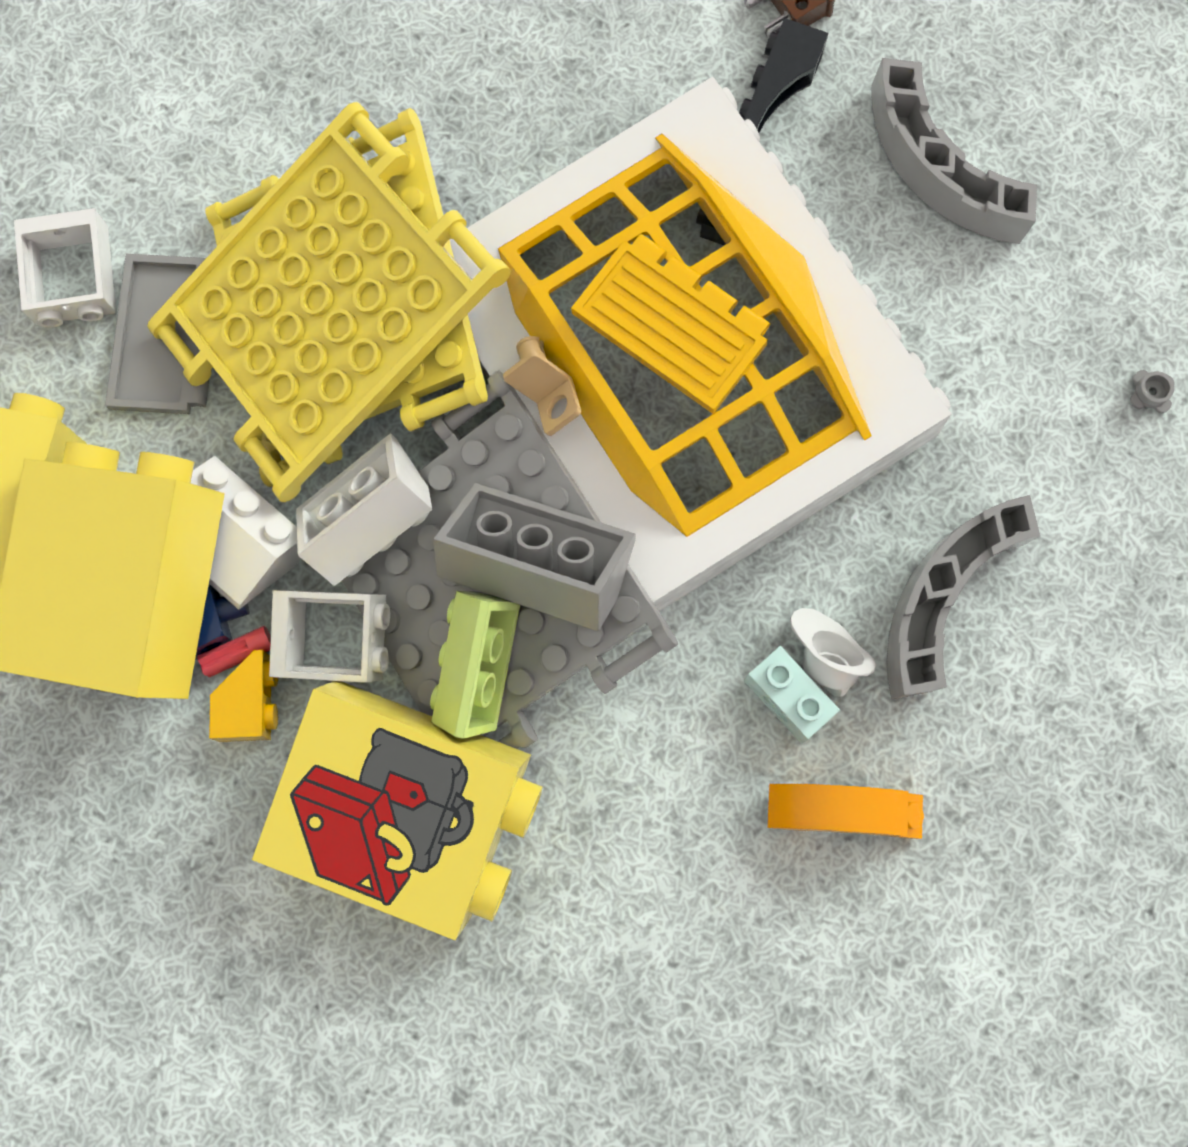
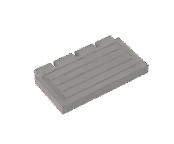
M126 253L105 406L109 410L190 414L191 407H206L209 380L202 385L192 386L184 377V368L164 342L161 339H156L147 327L149 320L206 258ZM176 321L175 331L194 356H196L200 352L199 348L178 321Z

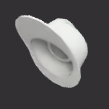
M801 608L793 612L790 618L791 628L805 646L802 663L803 669L814 682L821 685L834 697L839 698L847 693L859 676H868L874 673L876 668L874 658L860 647L839 623L814 609Z

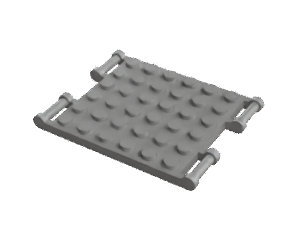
M499 370L488 378L489 383L485 385L488 394L486 402L476 406H472L469 403L454 409L447 415H439L431 421L433 429L444 440L448 449L418 471L427 484L430 493L432 510L421 524L415 527L411 526L399 535L393 545L386 551L378 552L364 563L358 573L342 580L349 593L386 595V604L390 607V623L385 630L384 647L387 648L390 662L419 710L430 716L433 715V710L430 706L431 695L435 686L439 684L442 668L439 665V653L442 645L447 641L450 626L447 622L449 604L455 598L456 591H474L487 594L438 577L434 552V537L474 483L601 523L516 390L504 381L503 373ZM500 397L506 406L462 438L457 428ZM629 564L617 601L599 631L520 605L497 723L498 728L508 721L511 726V732L498 742L516 749L521 746L527 748L536 742L537 735L523 710L585 667H588L591 677L599 690L606 694L617 687L616 681L662 650L667 653L678 645L675 635ZM356 605L363 616L364 605ZM646 625L649 626L652 632L651 637L610 665H606L601 656ZM491 732L484 733V734H480V735L486 736V735H488V734L491 733Z

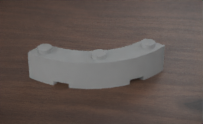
M882 58L871 85L872 110L879 139L897 173L923 202L948 220L979 235L999 241L1020 244L1036 222L1037 184L1017 181L991 170H988L986 174L966 161L965 153L952 142L943 129L936 128L929 115L928 109L930 105L924 89L922 62Z
M1030 495L993 506L968 520L938 542L911 574L898 600L889 631L887 676L891 700L929 693L947 687L943 660L945 638L943 631L950 608L954 605L972 574L988 559L1006 550L1023 546L1040 537Z

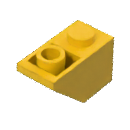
M253 650L210 694L209 739L218 742L271 740V730L277 729L278 708L276 704H271V687L277 686L278 677H269L270 655L265 651Z

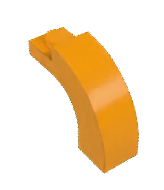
M769 784L767 828L922 839V823L924 820L923 795L911 794L909 791L859 786Z

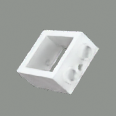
M95 208L14 220L21 311L36 325L53 328L61 326L63 321L80 319L92 322L101 320L104 317L103 315L116 313L108 225ZM92 242L97 293L45 301L40 250Z
M273 590L269 677L366 683L383 680V673L386 672L389 662L388 650L384 647L385 630L390 623V607L386 604V595ZM306 602L364 605L361 668L304 665Z

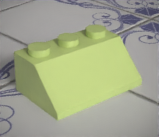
M456 591L455 598L449 604L447 611V622L450 624L448 637L440 649L439 665L442 668L439 684L435 686L431 695L430 706L433 710L431 722L454 737L464 739L496 731L519 615V604L474 591Z

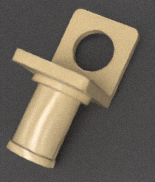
M528 336L521 339L516 346L520 361L503 374V378L507 384L537 403L544 433L552 436L581 414V408L572 377L546 359L544 343L542 340L539 341V337ZM566 398L567 406L565 411L558 418L552 419L551 412L554 405L560 399Z

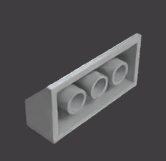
M474 483L433 539L437 576L599 631L617 601L636 534Z

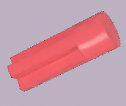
M262 626L198 655L197 660L201 665L203 674L209 678L242 663L253 650L270 651V633L265 626Z

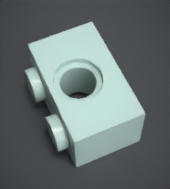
M781 646L774 650L744 679V682L801 744L812 737L840 711Z

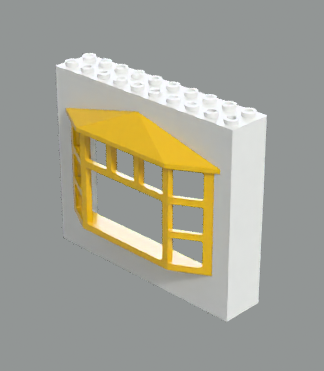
M713 76L467 228L494 259H501L511 270L507 281L501 286L493 288L468 313L482 372L487 380L498 370L504 374L520 361L516 349L517 343L525 337L536 336L539 337V341L542 340L544 343L546 359L572 377L581 414L552 436L544 433L537 403L518 390L516 392L601 523L636 534L628 564L659 612L936 438L952 414L949 411L951 406L945 393L939 387L933 388L925 377L926 370L921 359L914 352L908 353L900 341L901 333L896 324L890 318L884 319L876 307L877 300L872 290L866 284L860 285L852 274L853 266L848 256L842 250L836 251L828 240L830 235L823 221L819 217L813 218L805 207L806 200L799 187L795 184L790 185L782 175L783 168L777 156L772 151L768 153L759 142L760 136L753 122L749 119L744 121L736 110L737 103L731 91L727 87L721 88ZM666 164H669L677 172L688 190L658 209L648 211L628 188ZM616 197L637 221L603 243L595 246L574 221L611 198ZM698 203L726 245L689 267L704 277L735 257L764 298L763 302L751 308V310L762 318H766L774 313L804 357L767 380L762 377L755 365L752 364L744 374L745 379L752 388L751 391L660 448L651 450L549 295L613 255L624 240L631 244L640 234L649 236L654 243L667 251L664 258L666 263L672 256L684 263L660 225L693 204ZM562 230L582 255L545 279L539 280L520 255ZM449 239L455 261L473 279L481 269L454 239ZM698 284V286L695 289L697 291H700L701 286ZM813 369L841 412V418L805 441L799 442L775 397V393ZM566 398L560 399L554 405L551 412L552 419H556L563 414L567 406ZM760 403L764 406L783 441L786 452L751 475L743 477L718 429ZM706 439L728 477L731 486L692 512H687L664 472L662 464L699 440Z

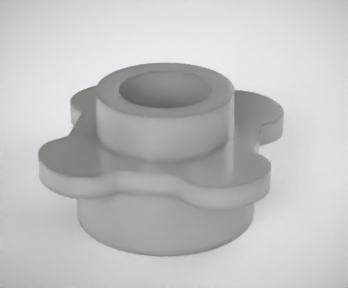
M1140 370L1133 376V382L1136 384L1135 393L1130 397L1133 407L1136 409H1142L1143 407L1153 408L1158 413H1165L1171 408L1172 402L1169 399L1174 393V380L1171 376L1159 371L1148 373L1146 370ZM1150 388L1155 390V395L1149 393Z

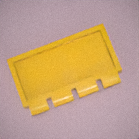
M640 234L632 245L624 240L571 307L572 314L714 415L767 346L768 340L763 335L771 323L746 306H743L734 317L731 312L736 307L738 300L710 281H707L701 290L697 291L695 288L700 283L702 275L674 256L667 261L664 267L660 264L665 258L667 251L643 234Z

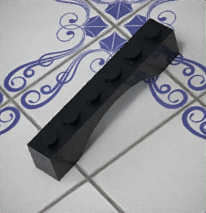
M784 18L778 33L771 32L764 55L769 56L766 65L758 64L751 83V88L755 89L752 99L745 98L739 111L744 121L749 119L753 122L758 133H760L765 122L781 104L795 93L812 84L824 54L828 32ZM700 207L696 223L701 225L700 237L726 245Z

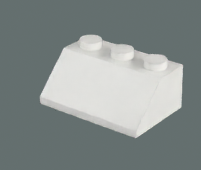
M391 433L296 509L298 556L334 586L344 578L358 573L367 560L376 553L390 548L399 535L411 526L415 527L421 524L432 510L427 484L398 440Z
M213 456L193 470L191 484L225 493L209 584L239 610L298 564L300 557L298 556L297 527L222 461Z

